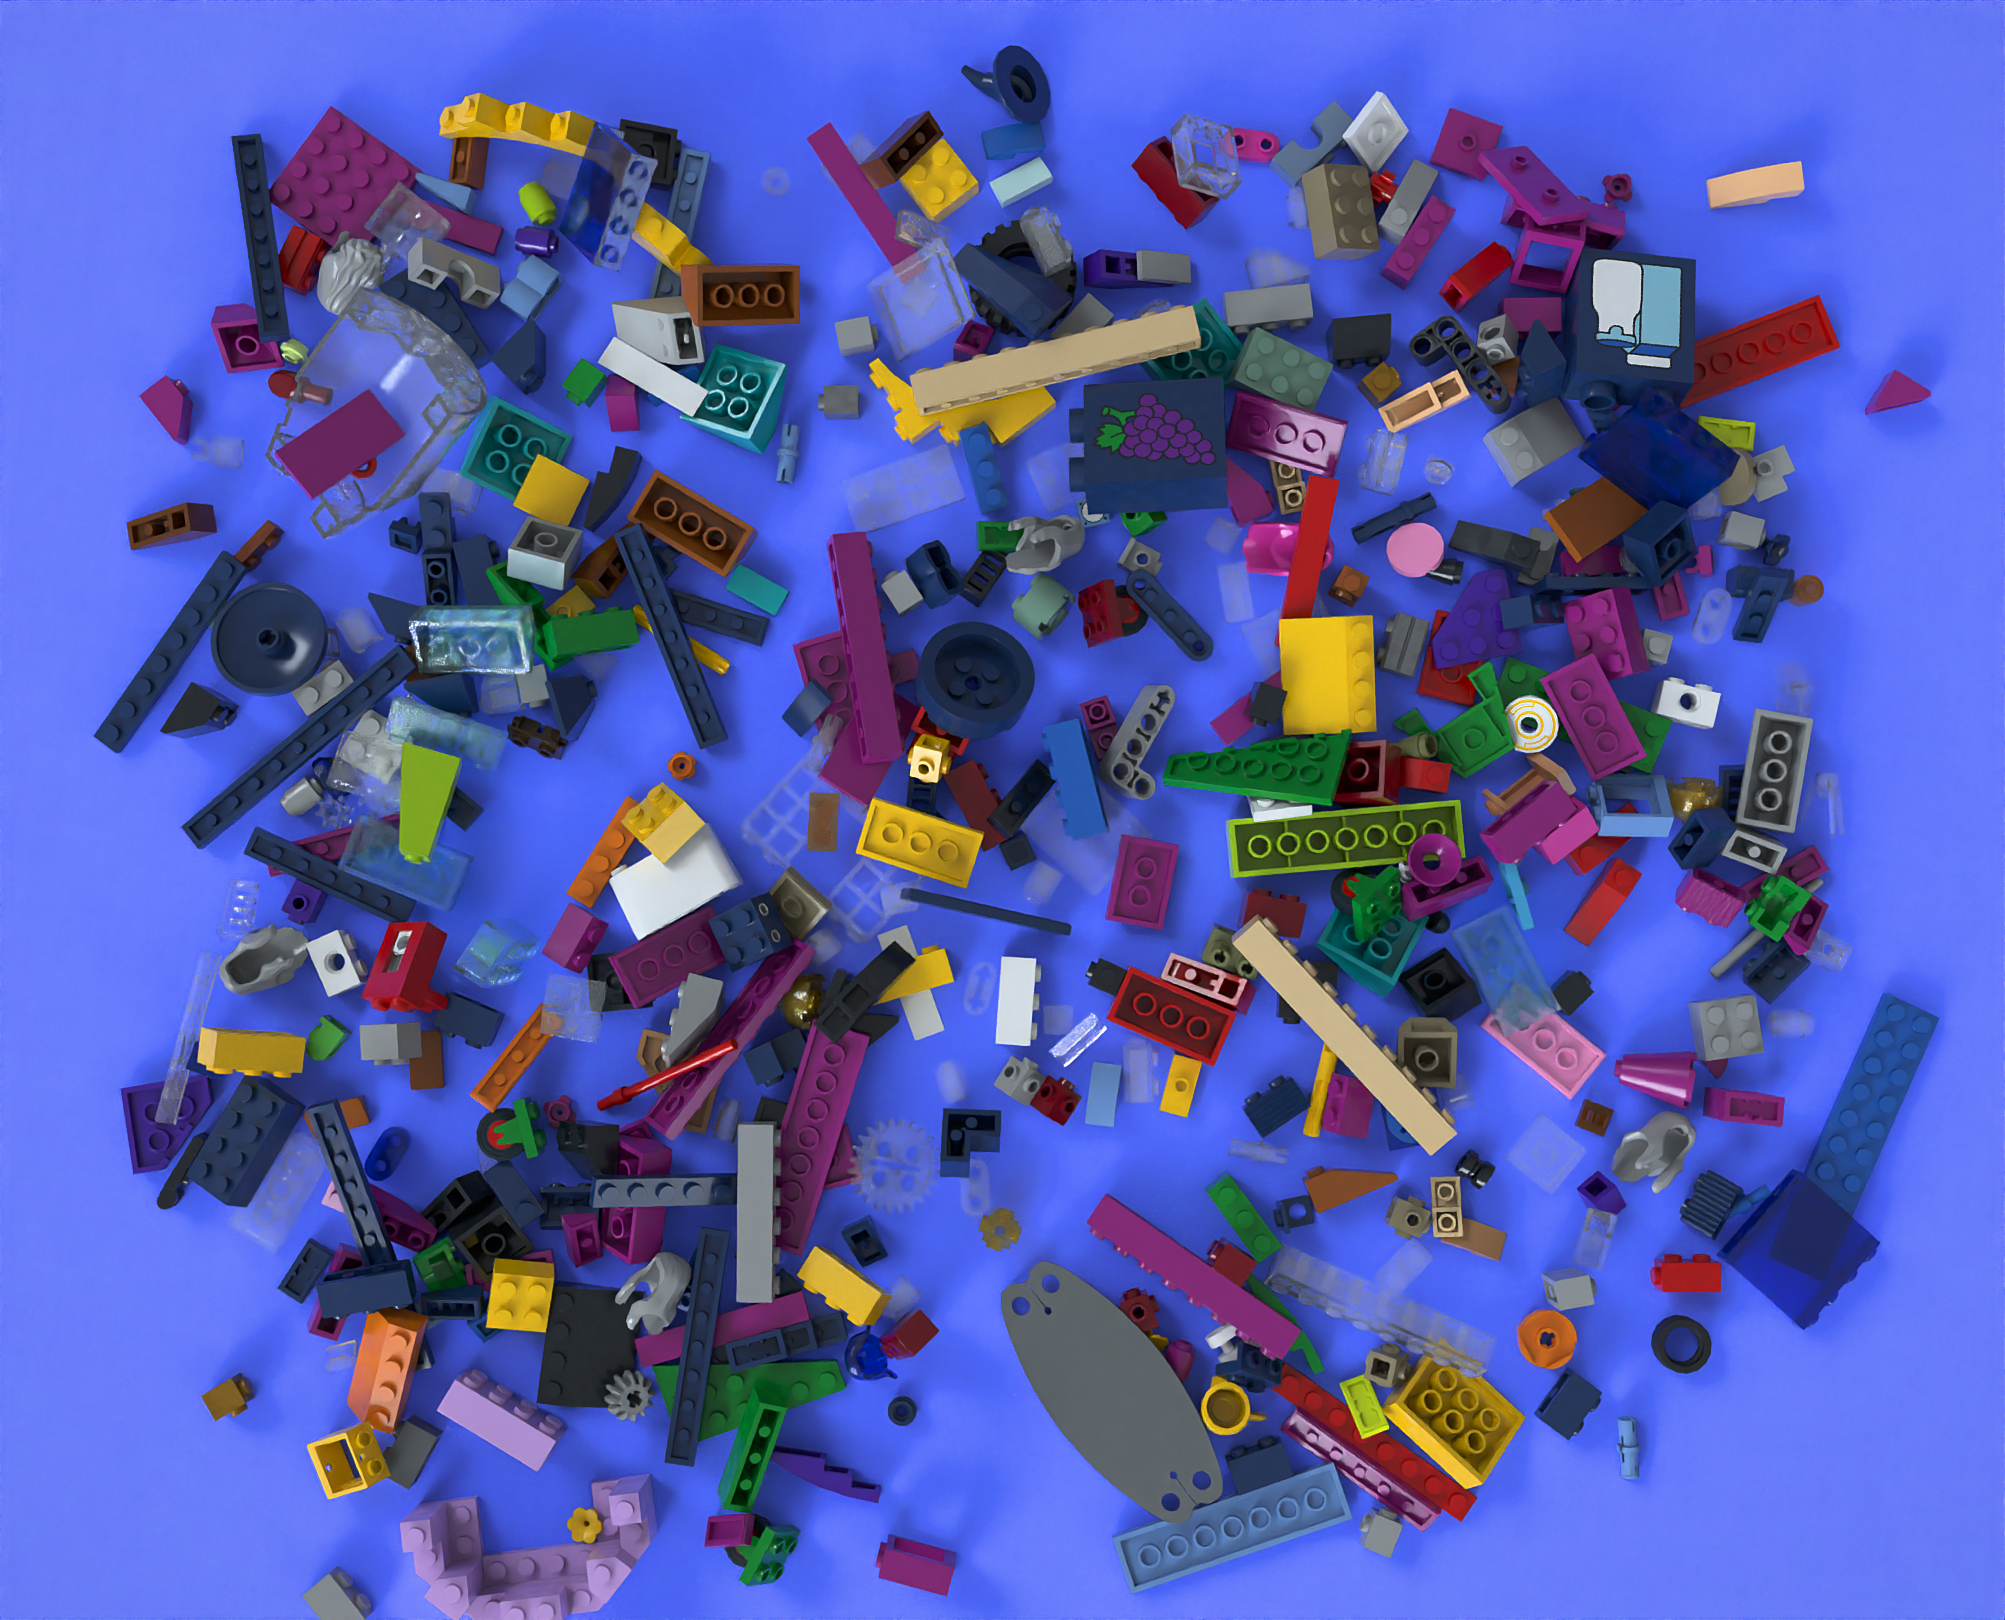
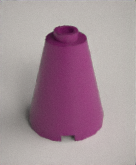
M1684 1051L1623 1054L1622 1060L1616 1059L1614 1077H1619V1083L1681 1109H1689L1688 1102H1691L1696 1070L1692 1068L1693 1062H1697V1053Z

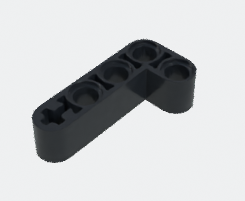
M1445 315L1439 317L1411 339L1409 350L1419 365L1424 367L1431 366L1445 355H1448L1491 413L1502 414L1510 408L1511 396L1506 385L1453 316ZM1448 328L1455 329L1452 335L1448 337L1442 336L1444 330ZM1422 346H1431L1427 353L1418 354ZM1462 350H1471L1466 358H1457ZM1477 372H1487L1483 379H1473ZM1492 387L1495 393L1501 397L1498 401L1492 398L1489 392Z

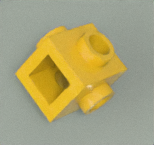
M922 734L915 743L914 748L912 747L909 752L910 776L919 778L920 781L925 783H938L943 774H948L951 767L952 758L948 757L950 740Z

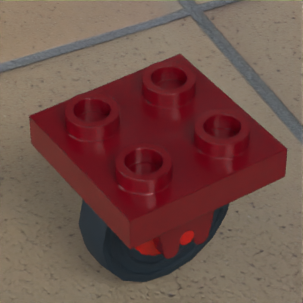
M1113 579L1102 580L1078 592V607L1083 616V635L1087 640L1088 648L1098 647L1120 637L1136 634L1146 625L1149 615L1129 595L1126 585L1115 587Z

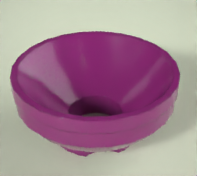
M1430 833L1421 836L1412 844L1408 852L1407 863L1410 873L1418 882L1426 886L1438 887L1454 880L1460 871L1462 858L1459 847L1451 838L1443 834ZM1433 853L1439 858V866L1436 870L1425 868L1423 858L1426 854Z

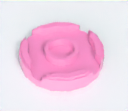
M1409 523L1392 533L1387 541L1386 553L1388 561L1397 573L1406 577H1421L1439 567L1444 558L1445 547L1441 534L1434 527L1425 523Z

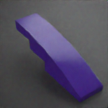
M774 1446L770 1459L790 1473L820 1488L843 1496L879 1503L881 1485L853 1481L855 1469L826 1465L828 1453Z

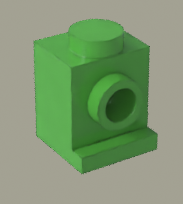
M324 1015L318 1020L323 1025H317L308 1035L310 1041L305 1046L307 1048L305 1053L318 1062L320 1060H331L353 1033L331 1015Z

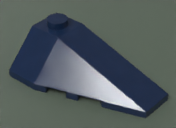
M967 243L948 263V266L1031 341H1035L1073 300L1053 280L970 243Z

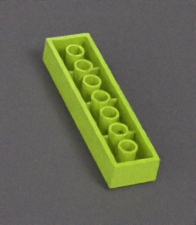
M1460 800L1312 812V815L1258 822H1254L1253 818L1225 821L1230 879L1398 864L1400 861L1407 862L1408 852L1412 844L1421 836L1430 833L1443 834L1451 838L1459 847L1461 858H1466ZM1428 853L1423 858V862L1439 860L1437 855L1433 853Z

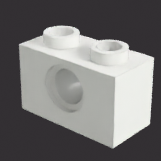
M1667 677V680L1657 683L1650 712L1672 720L1675 723L1704 730L1713 728L1721 696L1720 693L1712 692L1713 687L1703 684H1695V687L1684 685V680L1674 677ZM1682 695H1686L1691 701V706L1688 710L1681 706L1680 699Z
M336 930L306 943L328 997L341 995L367 983L366 975H368V970L363 960H358L354 951L357 948L353 936L347 933L346 930ZM338 954H341L345 959V965L341 970L337 969L334 964L335 957Z

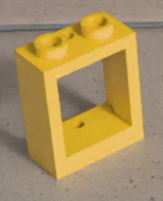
M369 1420L331 1432L306 1445L328 1500L369 1488L391 1476ZM346 1439L361 1477L354 1478L339 1440ZM327 1465L330 1466V1470H329V1471L326 1469V1466H327Z

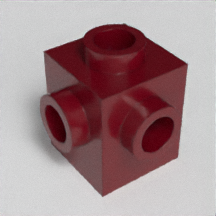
M1048 1075L1030 1102V1105L1064 1127L1082 1099V1096L1073 1091L1075 1085L1061 1076L1059 1080H1056Z
M1139 1287L1122 1293L1123 1297L1118 1299L1120 1303L1118 1308L1142 1332L1159 1327L1154 1313L1160 1310L1154 1294L1148 1296L1146 1289L1139 1290ZM1136 1307L1142 1308L1139 1312H1133Z

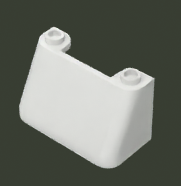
M710 823L704 824L664 864L651 854L629 868L625 864L611 872L613 877L609 880L638 941L658 932V929L668 927L672 922L715 897L723 895L722 891L733 890L744 884L742 877Z

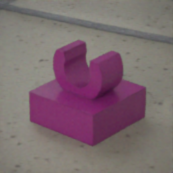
M1711 545L1698 546L1699 554L1697 553L1693 557L1697 560V564L1693 568H1685L1686 573L1696 574L1700 571V575L1703 578L1715 577L1713 548Z

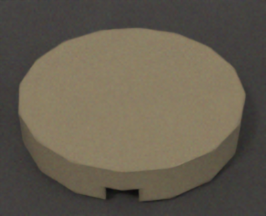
M1725 448L1712 461L1709 471V485L1713 496L1721 504H1743L1753 494L1757 475H1753V467L1756 466L1749 452L1742 448Z

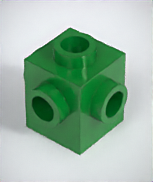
M1164 511L1119 513L1123 525L1128 528L1132 537L1147 535L1168 520Z

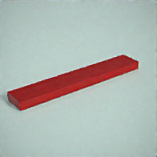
M1309 474L1280 619L1311 618L1340 482L1338 479ZM1279 624L1274 645L1277 647H1280Z

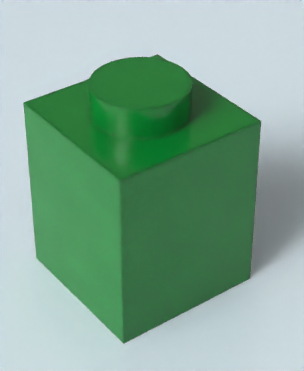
M581 358L562 386L568 392L565 396L577 406L583 403L590 408L607 385L608 378L603 372Z

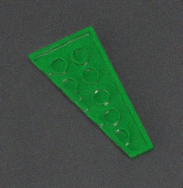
M1341 730V734L1326 736L1325 733L1314 734V738L1297 740L1295 737L1251 743L1250 747L1235 749L1234 746L1224 747L1221 752L1208 754L1205 751L1170 755L1162 780L1166 786L1332 806L1352 740V730Z
M809 1359L786 1362L777 1360L734 1373L731 1372L729 1362L710 1363L698 1442L739 1428L753 1386L781 1391L788 1407L787 1410L846 1389L847 1385L838 1360ZM664 1363L652 1365L671 1418L679 1364L664 1365Z

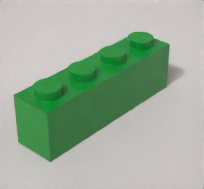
M753 1386L717 1489L723 1509L751 1513L788 1409L781 1391Z

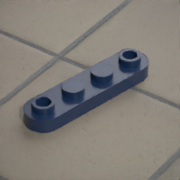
M1143 569L1131 572L1126 579V588L1129 595L1191 660L1200 662L1208 659L1214 648L1211 637L1150 572ZM1136 580H1145V586L1137 588L1135 586ZM1196 641L1204 643L1201 649H1195L1193 644Z

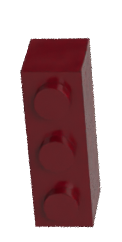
M1166 136L1150 142L1131 165L1139 178L1156 194L1157 199L1174 215L1175 220L1186 230L1200 223L1220 201Z
M974 759L948 772V774H944L943 777L970 828L984 832L980 845L983 852L1009 840L986 820L1002 800L995 788L990 790L985 780L989 776L983 764L979 763L976 765Z
M917 1309L901 1315L878 1338L882 1343L880 1349L891 1360L893 1358L901 1360L913 1357L940 1330L921 1309Z

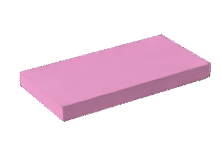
M1517 981L1511 985L1479 1025L1570 1100L1607 1056V1054Z

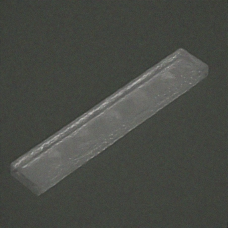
M207 950L201 951L156 1113L155 1121L176 1125L199 1042L201 1027L204 1024L222 955Z

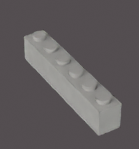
M741 1121L738 1124L736 1302L772 1303L775 1294H780L781 1281L780 1276H775V1265H780L781 1248L776 1247V1235L781 1233V1218L776 1217V1206L781 1205V1188H776V1176H781V1158H776V1147H781L782 1131L777 1129V1121Z

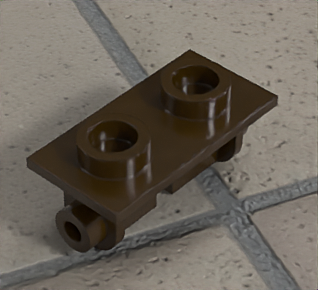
M523 715L521 717L515 716L512 724L507 725L508 739L516 746L534 749L545 758L562 759V747L565 748L567 746L568 740L561 738L559 730L546 725L542 734H540L538 730L541 727V723Z

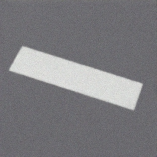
M613 337L597 362L693 417L709 392L616 337Z
M907 925L877 935L882 951L892 942L896 941L908 953L910 952L912 957L918 956ZM930 989L900 997L915 1041L945 1030Z

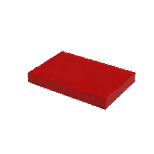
M1437 609L1416 694L1473 707L1477 689L1467 675L1481 666L1484 660L1436 670L1430 641L1449 614V612Z

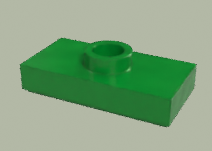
M978 521L976 522L977 551L1016 552L1015 549L1018 541L1023 536L1024 528L1009 531L1008 526L1010 522Z

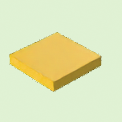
M537 454L512 506L538 519L568 526L590 480Z

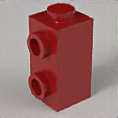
M1664 1254V1259H1654V1267H1651L1650 1270L1651 1283L1655 1285V1289L1661 1292H1721V1263L1711 1259L1709 1254H1693V1259H1682L1680 1254Z

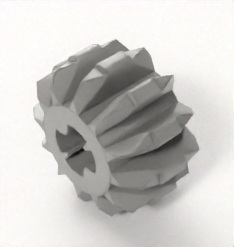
M624 1370L623 1378L614 1375V1381L616 1382L614 1386L611 1384L606 1385L607 1389L611 1391L610 1394L604 1397L605 1402L610 1404L607 1408L611 1414H616V1418L621 1421L627 1418L631 1422H635L637 1413L642 1417L646 1416L644 1408L646 1406L653 1407V1403L649 1401V1398L656 1395L655 1391L650 1388L652 1381L647 1377L644 1378L643 1374L639 1371L632 1374L631 1371ZM629 1393L633 1394L630 1399L627 1397Z

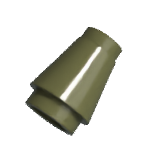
M1421 732L1393 743L1401 748V757L1429 760L1436 755L1438 750L1435 736L1427 732Z

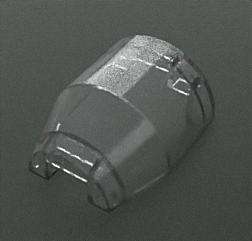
M360 287L298 370L294 379L298 384L293 398H287L285 406L288 407L283 423H277L265 456L279 476L292 477L274 455L275 451L367 389L371 390L406 435L396 444L375 457L377 468L370 478L360 480L349 475L319 496L321 503L309 519L323 539H334L405 501L420 490L486 406L487 390L485 383L467 354L431 320L389 295ZM365 464L359 469L365 470L367 468V464Z

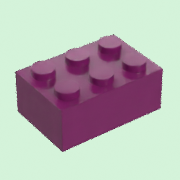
M1629 587L1612 588L1563 603L1564 615L1576 660L1594 652L1609 682L1650 671Z

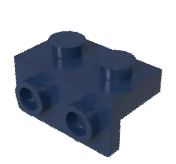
M1783 936L1779 942L1773 939L1768 941L1763 948L1764 953L1758 959H1750L1742 969L1744 971L1742 974L1743 983L1769 1005L1811 965V961L1803 954L1798 956L1793 952Z
M552 1183L548 1187H540L542 1208L545 1211L540 1217L541 1230H563L561 1215L595 1213L598 1229L600 1230L601 1208H592L589 1204L591 1184L580 1183L574 1187H566L560 1183Z
M1246 1342L1238 1343L1237 1360L1216 1364L1215 1376L1226 1379L1227 1382L1238 1386L1247 1387L1249 1392L1263 1393L1266 1388L1281 1386L1282 1360L1278 1357L1272 1360L1264 1355L1260 1348Z

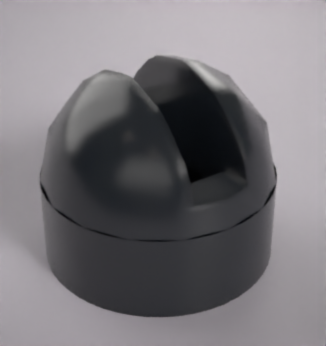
M1440 910L1428 915L1429 919L1425 925L1427 930L1434 934H1444L1450 929L1451 921L1446 913Z

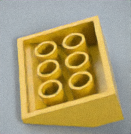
M1373 615L1279 619L1281 685L1283 690L1288 691L1282 706L1283 735L1339 734L1341 730L1351 729L1352 733L1376 732Z
M1440 1338L1430 1346L1410 1369L1407 1379L1393 1388L1381 1406L1384 1415L1465 1489L1482 1485L1526 1418Z

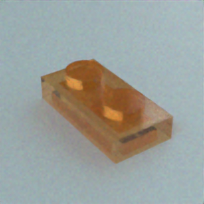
M810 792L807 851L837 852L840 794Z

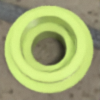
M292 338L281 344L282 356L287 361L293 364L306 363L309 349L304 344Z

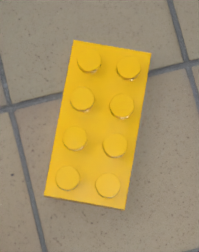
M873 797L855 853L966 889L984 832Z

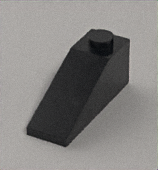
M1458 520L1448 547L1530 576L1540 552L1541 542L1514 532Z
M479 1170L455 1178L420 1213L438 1230L431 1245L448 1233V1227L494 1194Z

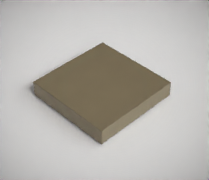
M791 866L785 870L768 891L772 896L788 934L801 942L833 906Z

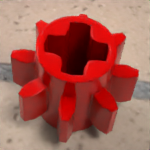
M1384 169L1381 175L1374 171L1369 179L1373 205L1376 207L1381 202L1388 205L1399 185L1393 182L1397 175L1387 169Z

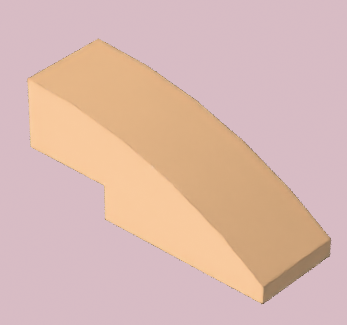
M1801 161L1745 170L1706 181L1710 209L1766 203L1769 199L1798 196L1805 189Z
M1456 369L1432 383L1428 382L1380 407L1378 410L1390 435L1430 418L1472 397L1460 371Z

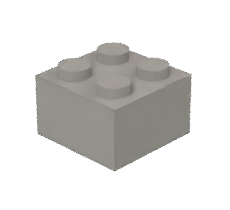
M528 516L508 548L507 576L563 591L581 559L583 531Z
M1740 994L1688 1002L1698 1060L1711 1061L1765 1053L1755 995Z

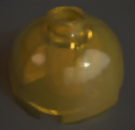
M1682 777L1683 783H1674V778L1665 781L1674 817L1681 819L1682 824L1686 823L1695 809L1721 807L1723 784L1716 787L1715 780L1700 777Z
M799 974L792 988L777 1003V1007L780 1009L784 1020L793 1028L810 1031L814 1018L821 1016L818 1014V1008L825 1000L827 990H822L821 982H826L822 974Z

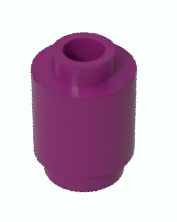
M1177 1339L1176 1342L1169 1343L1164 1358L1183 1384V1381L1188 1379L1197 1352L1192 1349V1343L1183 1339Z

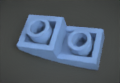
M1093 1062L1085 1124L1114 1128L1122 1075L1121 1065Z

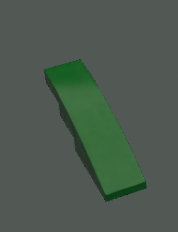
M508 560L487 568L486 574L509 616L532 649L550 670L554 671L572 662L574 657L549 660L542 626L551 620V616L542 607L546 599L528 581L507 576Z
M1251 1272L1247 1282L1252 1294L1300 1326L1272 1290ZM1302 1330L1290 1347V1350L1293 1352L1301 1348L1313 1374H1317L1325 1369L1310 1340Z

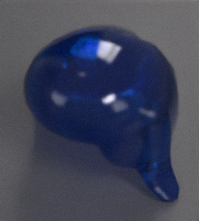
M867 1325L866 1330L853 1335L849 1339L844 1351V1363L846 1370L854 1379L859 1381H875L885 1377L898 1378L895 1372L888 1369L887 1356L880 1349L882 1343L876 1335L870 1333L871 1325Z

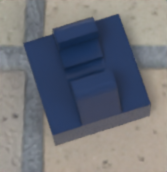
M402 517L399 521L393 520L388 528L390 546L417 555L422 547L421 522L418 521L416 526L413 527L408 525L407 517Z

